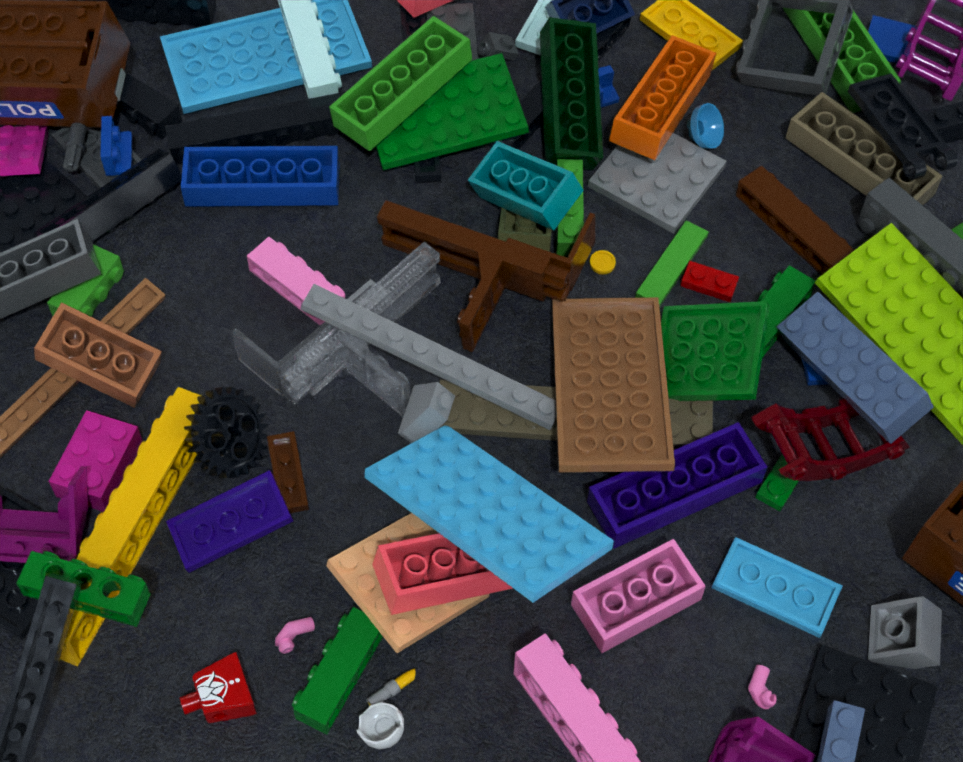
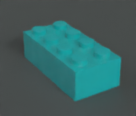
M496 141L467 180L480 198L553 231L584 191L573 172L499 141Z

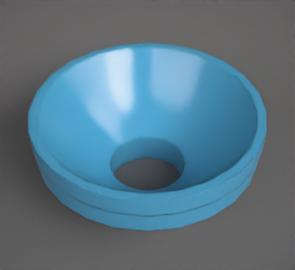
M711 103L697 106L687 122L689 137L703 149L716 148L722 142L724 135V123L721 113Z

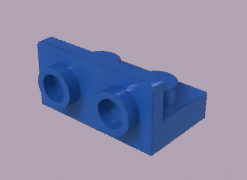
M102 116L100 157L106 176L120 175L132 167V132H120L119 126L114 125L112 116Z

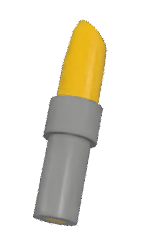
M415 668L384 684L383 688L366 699L368 705L384 702L401 692V689L414 681Z

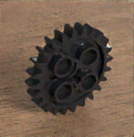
M218 387L214 390L205 391L206 395L197 397L199 404L190 406L195 414L186 416L192 422L190 426L184 427L185 430L191 432V436L185 438V441L192 442L193 444L189 448L188 453L196 452L197 455L193 462H203L201 470H210V476H219L220 479L238 478L239 475L248 474V469L256 468L254 460H262V456L258 451L266 450L267 448L261 443L262 439H267L268 435L263 434L262 429L268 427V424L261 423L260 421L265 416L264 413H257L260 404H251L253 396H244V390H235V387Z

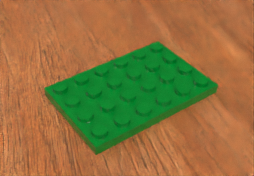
M500 53L470 61L380 141L376 148L382 169L387 170L529 133L528 124L503 54Z

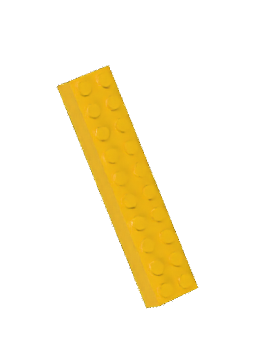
M178 387L173 396L170 395L167 398L162 415L154 420L151 433L147 440L140 444L133 464H129L126 467L121 484L112 491L105 511L97 516L92 533L82 541L77 560L83 561L88 567L99 569V567L109 568L117 575L124 577L132 573L194 464L193 460L197 454L196 452L188 453L189 448L193 444L192 442L185 441V438L191 436V432L185 430L184 427L191 425L192 422L186 416L195 414L190 406L199 404L197 397L201 395ZM84 583L81 590L87 589L91 583ZM112 591L107 597H116L120 591ZM74 610L60 660L78 667L105 618Z

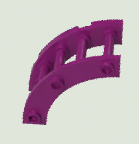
M928 0L915 28L911 27L905 38L908 44L895 68L898 69V76L903 77L907 70L940 86L939 89L942 90V97L952 101L963 81V68L961 67L963 63V28L931 13L936 0ZM947 0L963 8V0ZM928 22L957 36L958 40L961 41L958 49L955 48L953 50L922 35L921 32L925 23ZM918 43L949 58L948 61L951 62V66L945 67L916 53V44Z

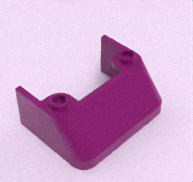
M81 466L68 484V493L60 499L58 512L3 509L0 495V561L26 563L31 551L41 554L43 551L52 552L59 556L60 559L67 561L76 558L80 550L88 511L87 467Z

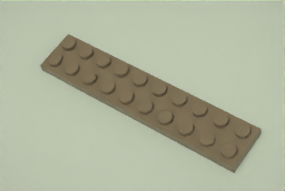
M440 379V384L455 395L448 420L442 426H449L459 434L557 441V417L552 428L548 430L447 380ZM525 385L556 400L555 387ZM669 399L673 449H678L713 433V401H679Z

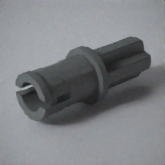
M82 123L71 124L69 140L64 146L66 154L63 168L68 170V172L78 170L81 154L85 151L83 144L87 127Z

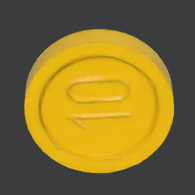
M599 250L590 257V267L597 274H608L615 268L616 259L609 251Z

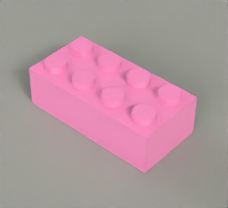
M672 539L573 591L571 606L602 654L697 603L702 599L706 586L676 541Z

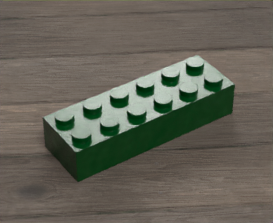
M549 17L540 31L545 161L557 166V159L583 160V170L593 171L603 159L596 23Z

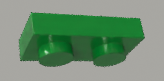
M783 454L776 462L755 497L781 512L799 483L798 480H792L781 475L779 469L787 465Z

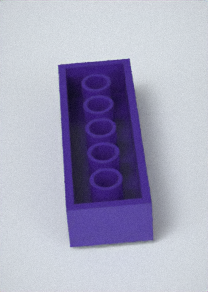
M737 422L675 449L674 471L623 472L589 487L587 503L605 535L614 540L613 549L762 483L767 465L740 423Z

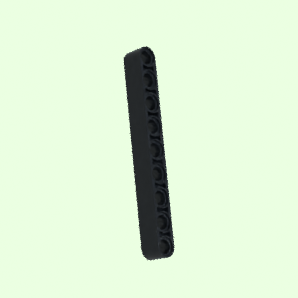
M631 17L597 33L598 62L626 32L630 25ZM542 78L520 101L529 133L499 140V142L519 150L544 123ZM496 141L489 143V145L493 147Z

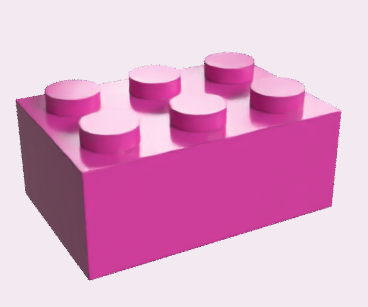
M86 410L49 479L55 496L62 498L63 495L68 493V484L79 468L84 466L87 467L88 507L104 512L109 504V497L112 491L121 484L126 467L129 464H133L138 448L143 442L138 426Z

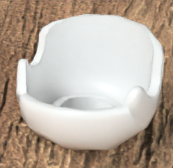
M380 702L370 705L363 714L359 715L357 734L369 747L380 750L391 748L400 740L403 734V714L393 704Z

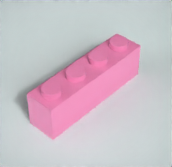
M270 237L266 238L247 255L249 271L299 310H301V305L313 284L343 298L346 296L339 286H333L329 283L321 272L313 271L301 257H295L283 243L276 242ZM302 311L324 329L328 325H330L329 323Z

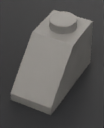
M438 382L414 385L398 434L410 443H413L437 430L448 420L455 395Z

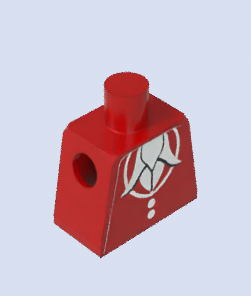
M236 652L195 673L192 678L196 691L179 697L185 715L202 709L207 723L257 714Z

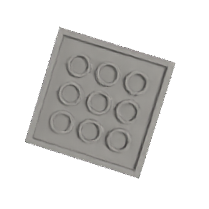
M672 133L656 160L617 145L589 179L588 187L674 234L724 170L727 161Z

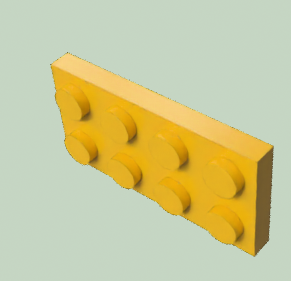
M657 0L640 13V21L667 41L674 35L716 52L712 70L739 50L743 44L742 39L688 0Z

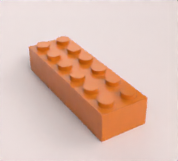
M672 35L614 118L609 141L656 160L710 77L717 53Z

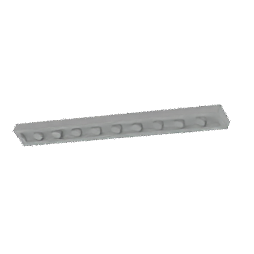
M313 284L301 305L302 311L548 430L554 424L557 417L556 400L316 284Z

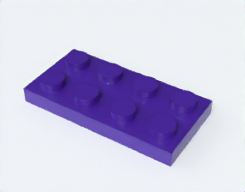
M269 470L167 520L166 523L187 572L190 573L294 520L276 480Z

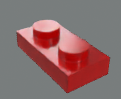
M689 261L681 281V287L731 302L739 276Z

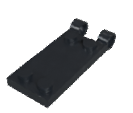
M892 73L850 85L848 93L901 161L903 172L907 179L914 180L926 175V164L920 157L929 154L934 155L935 166L940 171L954 168L957 165L958 159L955 151L949 148Z

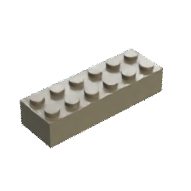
M823 92L790 120L786 139L865 196L883 181L891 178L923 206L935 195L943 177L926 165L927 171L924 177L914 180L907 179L903 172V164L879 132Z

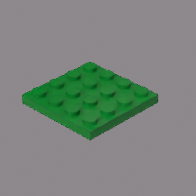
M768 301L664 306L661 329L668 398L679 401L756 400L770 311Z

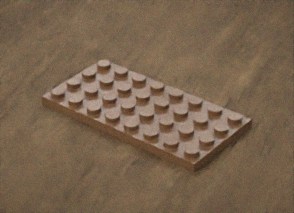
M658 297L566 299L563 302L552 299L559 473L674 471L675 459Z

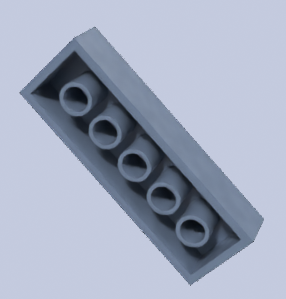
M819 292L815 293L777 326L784 341L890 444L934 408L928 393Z

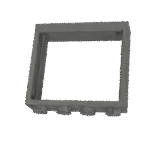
M759 0L757 15L750 24L749 38L743 44L742 58L736 64V74L741 85L817 96L821 92L826 94L853 15L851 1ZM773 7L835 14L814 76L752 68Z

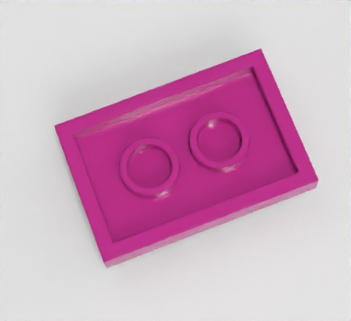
M6 125L0 128V176L40 174L49 135L47 126L27 125L13 127Z

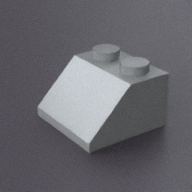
M924 596L871 605L868 660L874 663L910 669L940 665L942 610Z

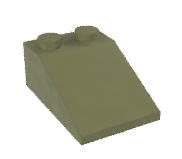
M501 207L498 239L506 242L508 238L550 252L551 229Z

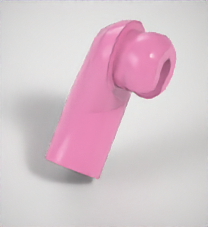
M312 617L290 621L285 624L275 637V646L278 647L279 652L283 654L291 652L294 648L292 640L297 635L314 631L315 625Z
M756 665L748 691L758 707L769 709L777 701L776 695L772 694L765 686L770 670L763 665Z

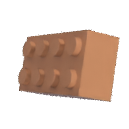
M62 302L34 347L35 360L133 408L136 407L159 366L162 351Z

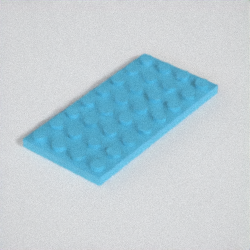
M311 0V3L315 2L317 6L318 16L316 18L317 20L321 19L324 34H322V37H327L330 51L328 55H333L336 69H334V73L344 75L372 68V60L348 0ZM280 8L160 36L183 114L304 84Z
M444 425L365 468L364 478L532 603L608 553L613 547L614 540L449 426Z

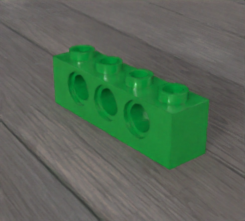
M31 551L16 583L24 596L39 599L45 576L51 573L83 581L82 585L84 583H91L87 589L80 590L75 610L134 627L138 626L151 595L146 582L138 576L128 575L124 577L117 575L113 570L106 567L96 569L88 567L86 563L77 559H71V561L60 559L59 556L48 551H43L42 554ZM112 591H120L116 597H107Z

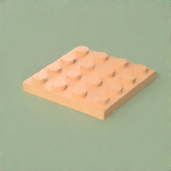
M413 513L328 559L326 565L396 653L409 647L489 597V594L391 615L372 564L378 545L438 534L436 530Z

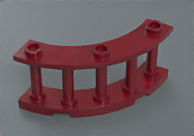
M845 399L839 400L838 407L827 410L823 405L804 409L802 414H796L794 409L784 408L775 403L751 417L756 427L762 431L772 433L787 462V465L780 468L779 471L781 475L792 480L815 481L829 478L839 480L849 473L870 467L888 458L890 460L897 459L905 453L904 450L910 447L902 436L890 444L879 434L884 444L865 452L849 424L850 418L859 415V413ZM831 425L839 427L854 456L838 459L822 428ZM808 432V434H812L826 461L813 460L799 433Z

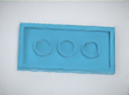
M737 537L734 538L712 585V589L818 638L821 637L843 585Z

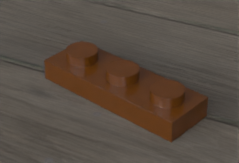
M295 432L267 436L273 475L289 512L295 513L309 510Z

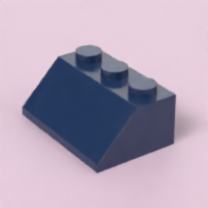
M552 0L545 6L549 17L596 23V34L635 15L628 0Z

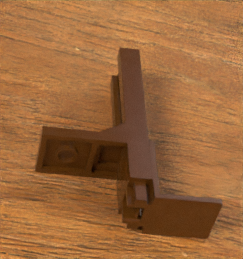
M387 200L377 215L378 224L382 225L383 236L381 238L383 245L424 260L430 259V262L481 279L477 288H472L468 300L469 304L466 309L461 310L457 320V324L460 326L459 336L462 339L463 349L471 352L474 351L505 288L543 302L546 296L562 302L566 301L569 291H572L595 244V214L589 213L568 258L508 238L505 242Z

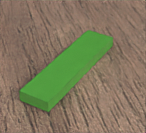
M685 221L636 292L635 298L658 297L660 308L687 268L689 261L694 258L708 237L709 231L689 221Z

